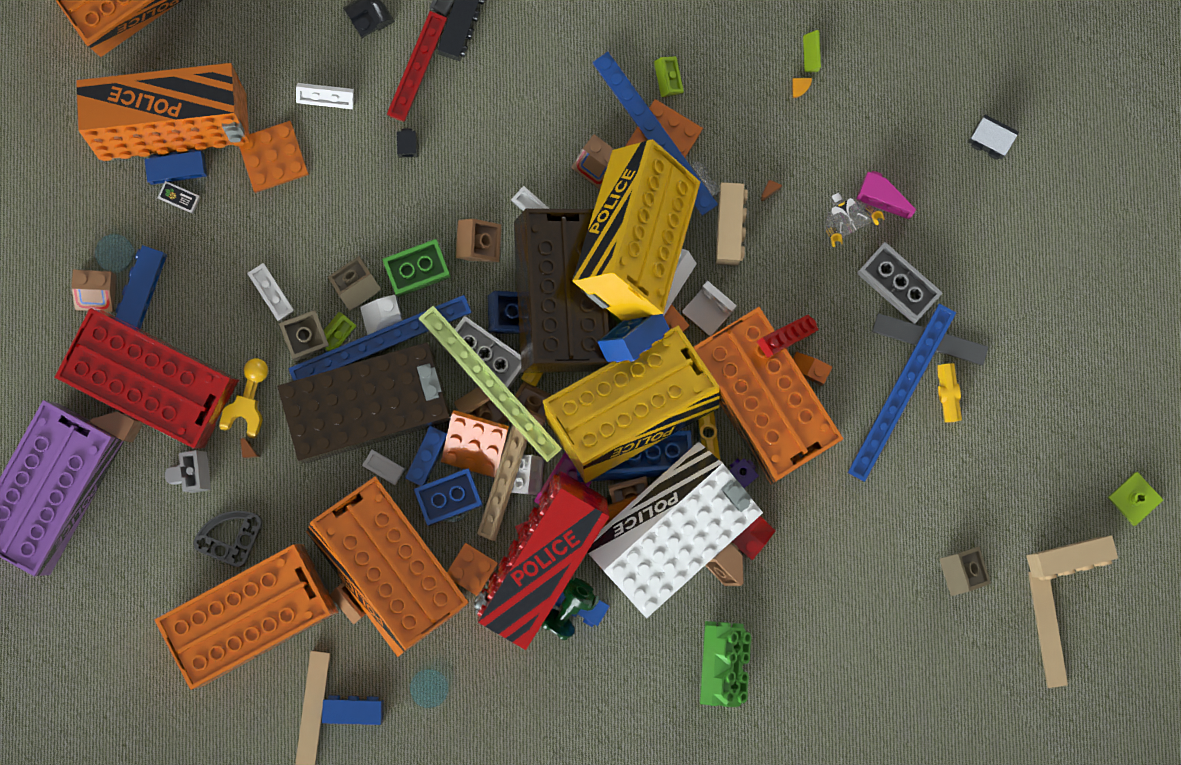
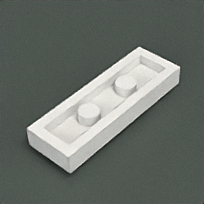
M297 83L296 102L353 109L354 89Z
M264 263L247 273L278 322L295 312Z

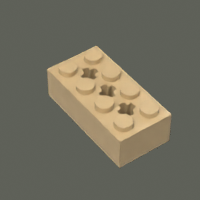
M721 183L715 265L738 266L740 261H743L745 246H741V242H744L746 227H742V223H745L747 208H743V204H746L748 190L744 189V184Z
M1112 536L1097 537L1026 555L1032 578L1039 577V580L1057 578L1056 574L1058 576L1076 573L1075 569L1076 571H1085L1096 566L1113 564L1112 560L1118 559Z

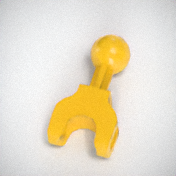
M254 358L245 364L244 375L248 380L243 396L237 395L235 402L223 409L219 424L221 430H229L236 418L243 417L248 423L247 436L252 439L258 436L263 418L258 410L259 401L254 400L258 383L266 379L269 371L266 362L262 359Z

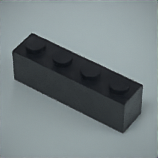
M455 0L437 49L439 55L459 62L462 57L466 56L468 46H466L467 41L473 37L474 29L472 27L474 22L479 20L480 11L478 10L481 4L484 5L485 0Z

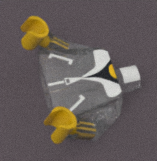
M839 192L830 197L835 207L828 211L825 231L831 239L832 247H835L836 241L841 242L842 245L844 238L870 225L871 219H873L875 225H879L877 219L882 218L885 220L881 211H876L861 200H855L852 197L844 201Z

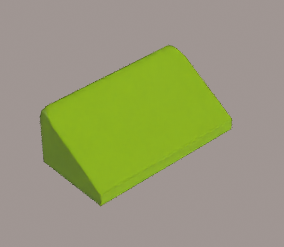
M815 30L803 36L805 72H819L821 68L819 30Z
M660 57L655 60L654 66L661 97L683 94L684 90L677 57Z
M338 312L323 330L329 344L325 348L328 352L340 347L357 326L341 312Z

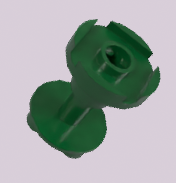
M579 578L570 580L563 590L565 596L562 601L563 608L560 611L551 609L542 627L552 631L561 640L565 641L572 637L575 633V627L569 619L570 616L578 614L581 609L586 611L593 610L599 602L598 595L594 596L592 593L594 590L592 586Z

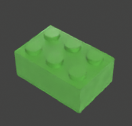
M437 239L382 259L397 297L451 278Z

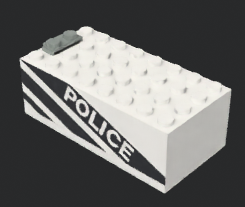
M698 442L603 527L587 553L639 611L648 618L763 512L726 466Z

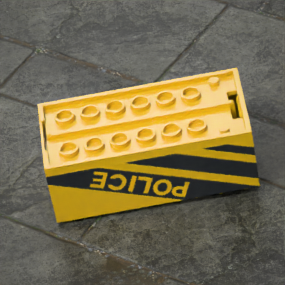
M653 139L612 150L572 280L585 291L590 299L600 307L607 308L622 321L664 313L701 183Z
M678 325L667 331L662 339L655 341L650 349L643 351L637 360L631 362L624 360L619 363L613 361L543 400L549 426L584 482L587 483L718 409L719 385Z

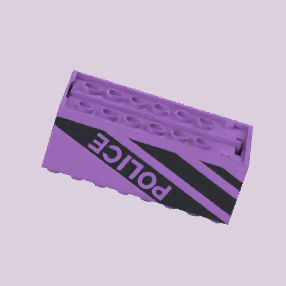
M45 400L42 401L0 477V558L33 576L51 575L124 443L121 439L90 423L91 420L59 403Z

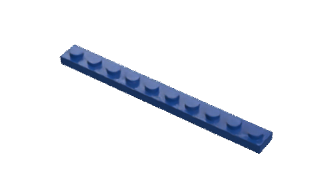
M607 51L593 61L594 67L647 140L653 139L701 182L694 204L699 213L704 216L718 206V203L610 53Z
M465 295L435 307L448 323L472 314ZM426 311L288 368L293 381L350 365L429 332L419 320V317Z
M940 303L938 304L847 472L863 482L866 481L956 314L953 310Z

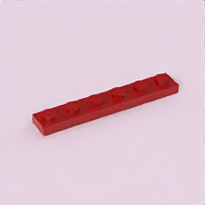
M429 11L387 116L405 123L447 23V17Z
M808 314L762 337L757 343L766 357L769 358L814 334L819 329L817 328L816 321Z

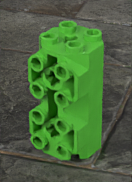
M705 621L699 703L711 706L739 707L741 703H745L748 699L749 675L743 671L742 666L750 661L751 634L745 631L744 624L732 623L731 626L729 622H718V625H716L717 622Z

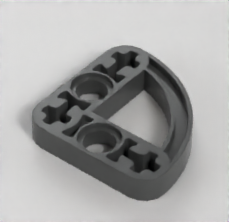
M246 511L222 513L209 520L199 530L193 542L194 548L227 564L241 567L246 564L263 524L262 518L255 513ZM256 517L258 525L253 526L251 530L255 531L254 535L250 532H244L245 528L250 529L251 523H249V519ZM244 519L233 546L207 536L216 526L225 521ZM243 535H248L251 538L248 546H244L241 543ZM205 538L207 544L212 545V542H215L212 548L202 547L201 549V545L198 543L199 540ZM219 545L224 546L226 549L223 556H218L215 552ZM237 546L243 549H247V552L242 551L240 557L243 558V560L238 561V563H235L236 559L233 557L234 555H238L240 552V550L237 549Z

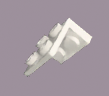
M707 281L682 313L708 336H712L735 310L737 305Z
M523 455L511 493L539 494L542 487L543 457Z

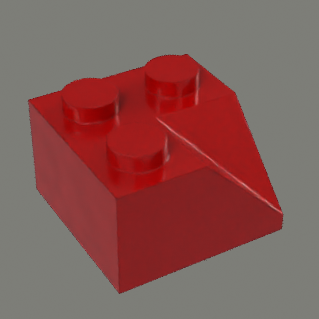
M759 516L731 542L747 558L753 560L776 530Z

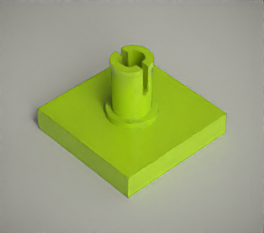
M1134 472L1107 497L1133 526L1141 522L1163 501L1160 495L1138 472Z

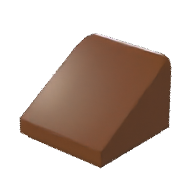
M768 180L760 198L761 201H765L781 190L782 185Z
M240 439L243 458L260 457L248 439Z

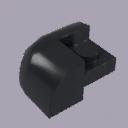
M355 0L343 7L361 38L366 37L377 29L380 31L395 22L381 0Z

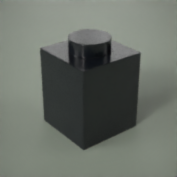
M411 128L397 131V155L399 158L418 157L417 133Z

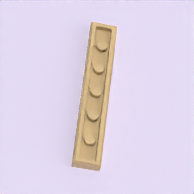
M513 424L477 532L478 535L496 541L527 445L526 438Z
M1028 572L1047 688L1067 686L1068 682L1050 579L1039 580V577L1032 578L1031 572Z
M310 652L295 765H316L323 699H325L331 653Z

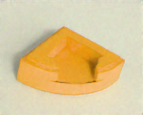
M812 78L792 79L793 98H798L807 92Z

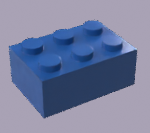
M663 314L624 320L597 342L607 362L616 361V363L624 360L631 362L637 360L643 351L650 349L655 341L662 339L670 328Z
M469 468L414 489L427 526H432L483 506Z

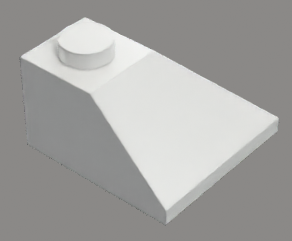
M396 295L376 299L360 307L367 335L403 321Z

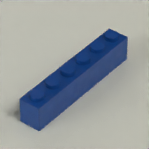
M143 245L141 249H138L135 256L137 261L129 272V283L124 286L122 291V302H119L116 307L117 318L141 329L167 254Z

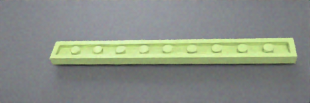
M434 306L419 317L421 323L547 463L562 450Z

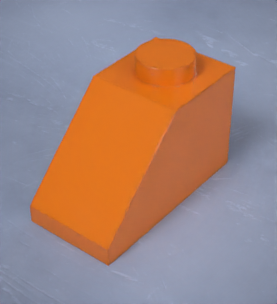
M796 352L793 357L794 362L805 378L821 386L824 385L832 366L799 352Z

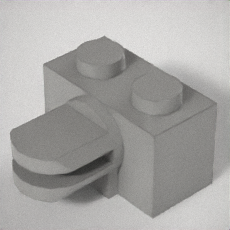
M195 450L179 453L180 465L169 467L165 471L166 481L174 485L182 484L183 492L196 493L211 490L207 452Z

